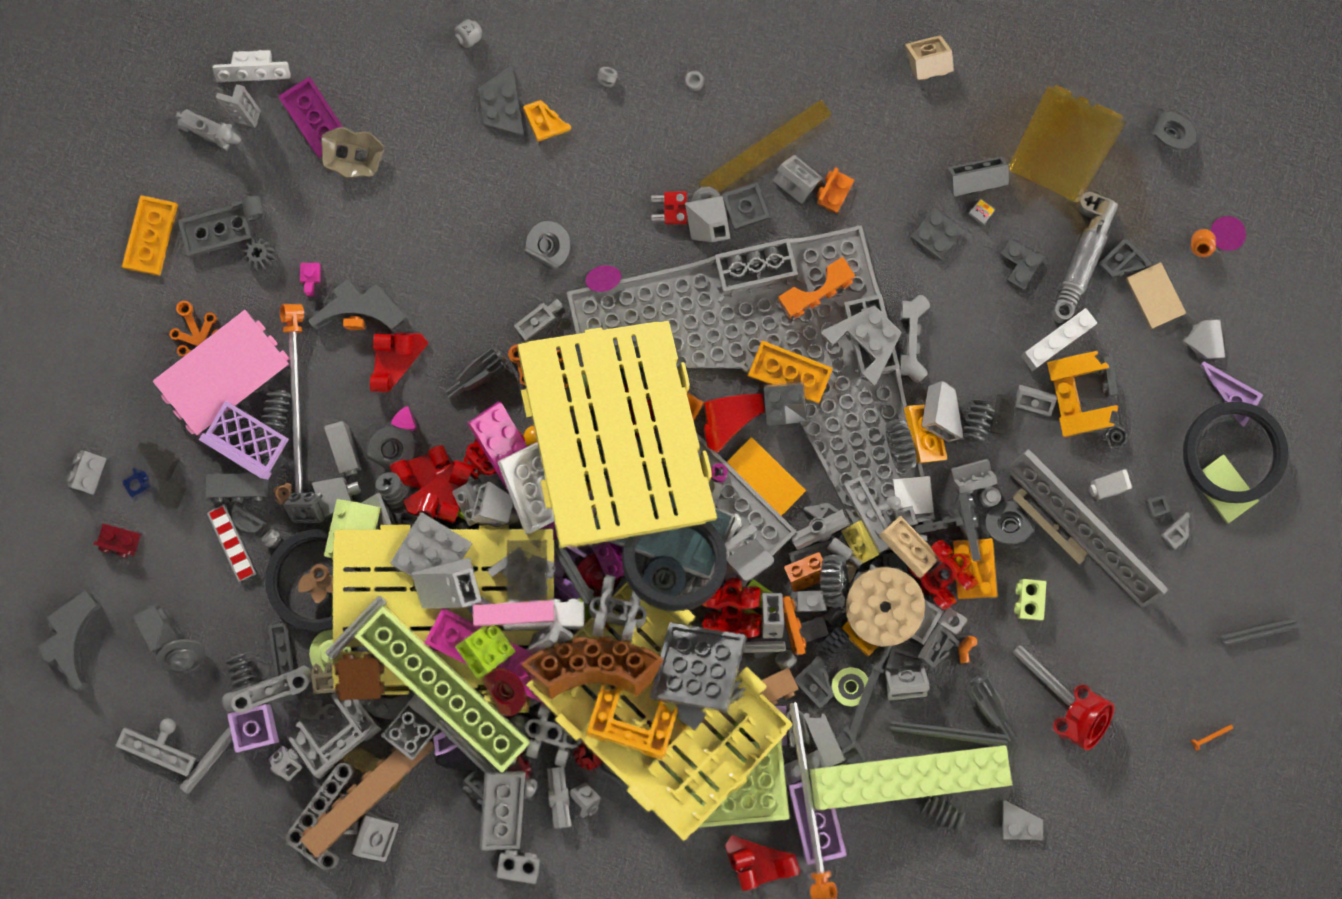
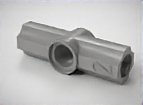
M842 509L824 519L814 518L808 527L798 531L791 539L797 550H800L816 541L825 542L829 540L832 533L850 525V522Z
M564 767L547 769L550 789L548 790L550 807H552L554 828L571 826L569 789L566 786Z

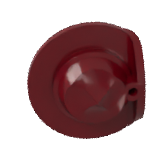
M592 553L579 563L577 569L587 587L594 591L593 597L596 598L601 597L605 574L595 553ZM621 577L615 580L613 591L620 582Z
M502 668L493 669L484 676L482 681L501 715H515L523 709L527 696L525 687L518 676Z

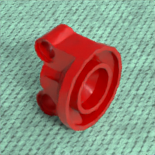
M1083 684L1075 688L1074 697L1076 700L1069 707L1065 718H1058L1054 721L1053 729L1061 739H1068L1075 745L1089 751L1101 740L1108 729L1115 707L1114 703L1092 692L1087 685ZM1082 693H1089L1087 698L1080 699ZM1068 725L1065 732H1060L1061 726Z

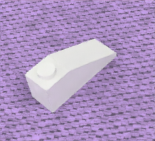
M1125 469L1091 481V495L1095 496L1096 500L1131 489L1132 486L1127 470Z

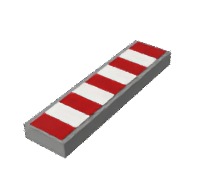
M222 505L208 512L207 515L238 582L257 575L227 506Z

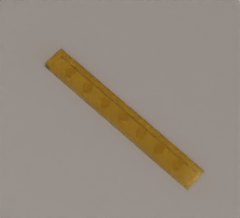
M822 99L702 179L699 185L701 187L710 186L719 193L832 116V113Z

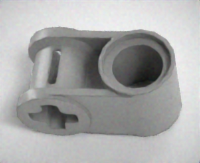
M790 710L787 712V715H786V718H787L789 721H790V715H791V711H790ZM798 710L803 742L810 744L804 715ZM793 725L787 730L791 748L796 745Z

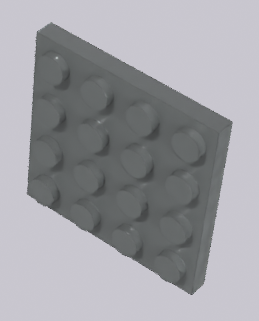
M669 623L660 656L663 658V663L655 675L649 697L653 700L728 713L746 636Z

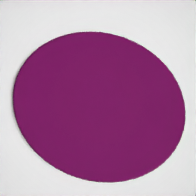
M1220 217L1211 227V232L1216 237V246L1222 250H1236L1242 246L1246 239V229L1243 223L1235 217Z
M609 265L596 267L586 276V285L596 292L609 291L619 284L621 273L617 268Z

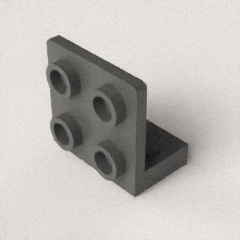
M1111 356L1104 357L1099 361L1101 364L1107 362L1109 368L1074 377L1079 402L1112 398L1118 394Z

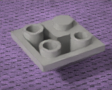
M723 196L685 203L692 240L715 242L730 239Z

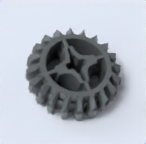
M894 419L887 422L885 426L886 437L895 467L899 471H906L916 467L917 459L914 442L906 421Z
M826 556L822 561L820 572L822 599L827 607H843L846 604L849 590L847 563L843 556Z

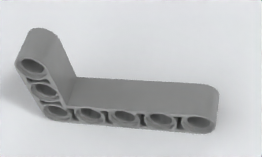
M342 763L335 767L286 835L287 843L323 870H330L337 866L339 862L338 854L331 848H328L319 858H316L301 841H294L293 834L294 832L302 834L309 827L305 823L307 815L313 818V824L311 825L313 828L318 823L317 819L324 812L327 813L355 774V769L350 763ZM343 766L349 770L347 777H342L340 774ZM330 783H334L337 786V791L334 794L330 793L328 789ZM319 799L325 802L323 810H320L316 805ZM326 855L331 856L333 859L331 866L326 865L324 862Z

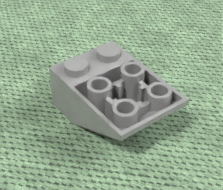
M470 558L412 573L422 608H463L482 602Z
M415 694L381 736L413 761L438 732L439 728L436 726V722L441 716L419 695Z

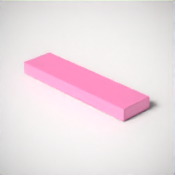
M553 601L473 605L474 626L554 622Z

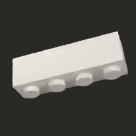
M1085 308L1027 350L1021 357L1029 368L1034 371L1093 328L1097 322Z
M512 599L506 603H521V600ZM531 599V600H529V602H538V601H541V600H538V599ZM550 599L549 601H553L554 622L505 624L503 626L505 630H542L556 622L565 629H584V602H580L579 599H570L568 602Z

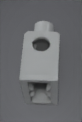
M343 477L312 483L315 493H322L323 495L318 503L326 519L333 517L337 499L354 502L352 495L362 492L358 481L348 485Z
M491 482L479 487L471 517L472 521L501 527L507 524L508 521L515 523L519 516L517 511L512 509L513 501L509 494Z
M821 591L791 593V599L794 600L796 606L794 613L829 611V608L824 604Z
M782 593L762 594L761 619L763 638H782L783 636ZM773 607L776 609V611L770 613L769 608Z

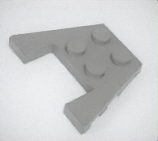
M874 305L820 333L832 346L845 333H848L871 355L875 361L861 375L873 386L876 385L902 333Z

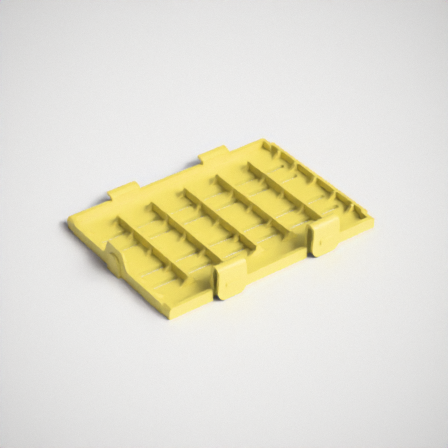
M669 321L602 330V328L589 329L581 334L518 344V354L526 389L521 390L526 418L532 417L545 475V480H540L546 509L552 508L560 548L567 546L576 547L689 527L716 520V511L709 487L711 468L706 451L701 452L700 458L698 456L700 446L687 397L689 378L684 362L679 364L677 370L676 363L678 357ZM633 335L636 337L640 358H637L631 337ZM614 338L617 339L622 361L617 360L613 343ZM576 344L580 347L584 367L579 366L575 348ZM557 347L561 350L565 370L560 369L556 351ZM641 365L643 366L648 390H645L639 371V366ZM622 368H624L629 393H626L620 373ZM585 374L591 399L586 397L582 375ZM566 377L572 402L567 401L563 378ZM646 397H650L655 422L651 421ZM627 400L632 402L637 425L632 424ZM591 406H593L598 426L597 432L593 428L589 410ZM572 409H574L578 435L575 434L570 414ZM653 429H658L663 450L662 455L659 454ZM635 432H639L644 458L640 457ZM600 438L606 464L601 463L596 439ZM577 442L582 444L586 462L585 468L581 464ZM663 461L666 463L671 484L670 488L666 484L661 463ZM645 464L651 483V491L647 489L642 465ZM604 471H608L613 493L612 498L608 494ZM587 474L589 475V480L594 498L593 501L589 500V495L584 475ZM669 494L674 496L678 516L673 514ZM654 497L655 505L659 518L658 520L654 518L650 502V498ZM612 504L616 506L620 526L615 525L611 508ZM596 507L600 530H597L595 527L591 508Z
M380 525V530H334L333 643L345 632L343 627H349L378 596L386 600L385 607L409 629L411 626L434 625L442 608L421 607L417 591H410V587H415L411 575L405 572H375V567H395L390 563L408 535L410 525ZM479 525V530H452L472 542L463 559L470 558L472 567H478V571H474L480 596L484 597L491 604H504L512 599H518L521 602H529L531 599H536L517 591L525 571H521V574L516 579H508L503 575L502 571H499L492 577L488 571H482L481 569L483 566H494L518 547L524 552L515 560L520 566H527L531 554L554 563L553 529H538L530 534H525L524 529H509V525L501 527ZM540 562L536 565L544 567V571H536L538 574L546 572L547 566L544 563ZM370 567L371 571L344 572L343 568ZM553 575L552 579L548 578L545 584L549 586L545 597L540 596L539 600L549 601L554 599ZM531 581L528 586H539V583ZM483 586H513L514 590L482 591L481 588ZM370 587L371 590L369 592H344L343 588ZM375 587H406L407 590L403 592H376ZM468 606L463 608H445L474 623L473 615L469 612ZM540 630L501 631L508 641L518 646L530 645L533 634ZM412 631L423 642H425L430 631ZM355 637L346 647L366 646ZM342 650L333 659L334 689L335 684L339 683V675L335 676V663H338L339 659H343V655L355 654V658H363V654L373 653L371 651ZM434 651L473 688H478V685H480L479 693L489 694L482 681L484 676L477 679L468 665L441 651ZM384 664L381 682H385V694L382 695L409 694L410 687Z
M626 582L611 598L630 602L633 591ZM641 600L640 606L646 610V620L640 629L661 651L657 652L637 632L638 628L634 629L631 644L641 648L643 646L661 656L669 623L689 625V622L694 621L695 616L689 610H661ZM636 614L635 616L636 620L642 618L640 614ZM591 618L584 625V629H580L572 639L580 637L599 639L598 636L592 635L595 619ZM607 623L622 638L624 626ZM604 627V631H603V635H602V636H603V637H613L614 640H617V639ZM748 667L743 668L742 672L736 677V681H742L738 686L739 688H746L742 693L744 696L730 704L727 713L737 723V727H734L719 711L699 708L707 714L704 719L724 737L723 741H720L702 722L694 731L678 720V714H676L669 738L671 744L667 745L662 761L683 781V784H679L658 763L659 759H654L644 755L642 751L607 740L603 742L586 736L596 701L581 687L582 685L563 691L552 700L542 693L532 680L526 685L557 716L555 720L576 741L580 739L629 787L627 791L648 812L652 810L683 841L707 819L731 792L737 791L747 781L746 777L793 725L763 694L760 695L767 686ZM654 679L637 697L625 689H621L614 714L626 724L650 731L651 727L646 722L648 720L653 722L659 703L658 700H653L649 697ZM603 683L584 684L597 697L601 685H604L605 690H611L607 684ZM624 695L645 715V719H641L621 699V696ZM663 703L672 712L677 708L675 703ZM739 728L745 730L760 747L756 748L739 732ZM726 742H729L746 759L745 763L725 745ZM675 745L696 765L697 769L693 770L672 749V746ZM699 771H702L719 788L718 792L698 775ZM684 786H689L705 802V806H701L684 789Z

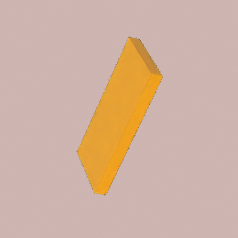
M140 195L122 263L123 269L160 276L178 208L177 203Z
M762 340L748 376L766 384L804 382L805 399L819 404L833 368Z
M752 437L727 461L780 516L806 492Z

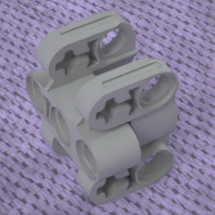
M605 575L601 597L594 598L590 603L589 613L595 619L592 635L602 636L605 623L624 626L622 641L632 642L634 629L642 627L645 623L646 610L640 606L641 599L634 592H632L630 602L611 598L615 577ZM600 605V611H596L593 607ZM619 609L623 614L615 615L613 611ZM636 614H640L642 618L636 620L635 616Z
M541 703L538 718H541V720L532 719L525 725L526 733L533 737L526 756L538 758L541 743L544 741L560 746L555 764L565 767L571 750L569 748L579 746L581 740L578 739L576 744L571 745L573 737L560 724L548 721L551 710ZM533 722L538 723L536 734L531 733L529 729L530 724ZM551 728H556L559 731L558 738L551 739L548 731Z

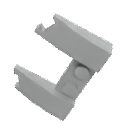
M335 693L331 695L351 724L322 747L301 721L296 724L301 730L296 739L289 738V741L316 778L322 779L335 768L334 764L363 740L367 742L382 730L359 700H339Z
M810 713L803 714L818 750L806 755L810 776V769L831 767L844 761L845 757L825 714H822V718H810ZM798 759L784 765L786 787L801 780Z

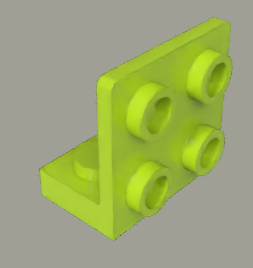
M497 625L483 626L455 646L477 679L490 672L515 653L514 648Z

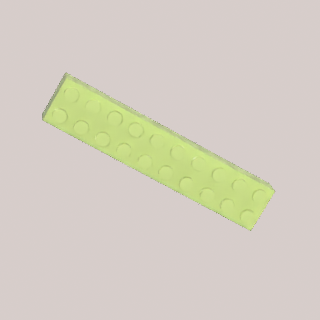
M383 606L355 635L364 646L501 772L530 743V740L501 715L496 708L387 607Z
M993 746L810 769L814 807L817 810L1012 785L1006 746Z

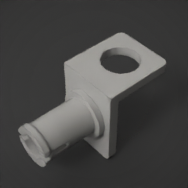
M950 607L946 612L942 613L938 620V624L943 625L955 635L959 633L967 622V618ZM953 617L960 620L959 625L956 627L949 625Z

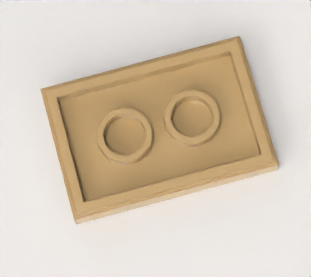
M1158 263L1126 278L1150 330L1186 314L1162 263Z
M901 516L879 535L919 578L939 560L932 548H930V545Z

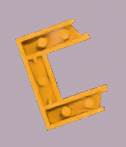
M1097 351L1047 362L1051 381H1054L1061 413L1059 420L1063 437L1075 436L1114 426V423L1109 421L1111 412L1118 411V405L1082 412L1074 377L1109 368L1107 362L1101 364L1095 357L1099 354Z
M601 685L586 736L603 742L607 740L642 751L644 755L663 760L678 709L675 708L672 712L663 704L664 701H659L650 731L612 719L622 688L616 686V689L605 690L604 685Z

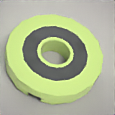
M849 667L840 670L832 679L831 687L834 697L843 705H858L869 678L858 668ZM849 681H853L856 684V690L852 693L848 692L845 688L846 683Z

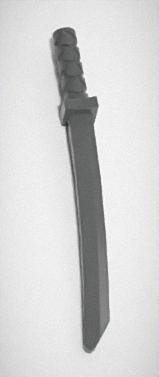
M884 646L876 663L871 665L873 669L850 728L855 739L872 690L880 672L883 673L884 671L882 667L892 646Z

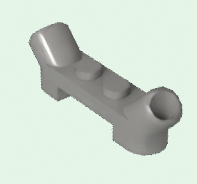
M918 295L912 301H902L900 321L908 322L907 354L899 357L900 375L909 376L914 383H919L928 373L916 359V354L920 353V343H917V335H920L921 324H917L918 318L930 308V302L923 295Z
M300 666L294 671L235 692L226 693L222 700L223 706L227 712L244 713L254 709L253 707L277 698L299 693L305 690L308 684L312 682L311 670L307 666Z

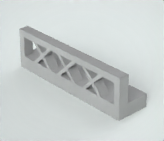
M236 84L232 97L217 93L216 99L234 122L256 127L261 110L244 86Z

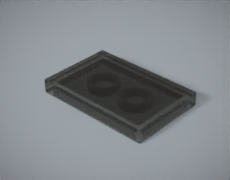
M507 540V600H547V540Z

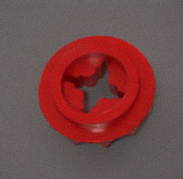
M581 741L580 745L575 747L574 750L576 763L581 768L587 770L599 767L603 761L596 754H593L594 762L589 757L582 759L584 754H586V745Z

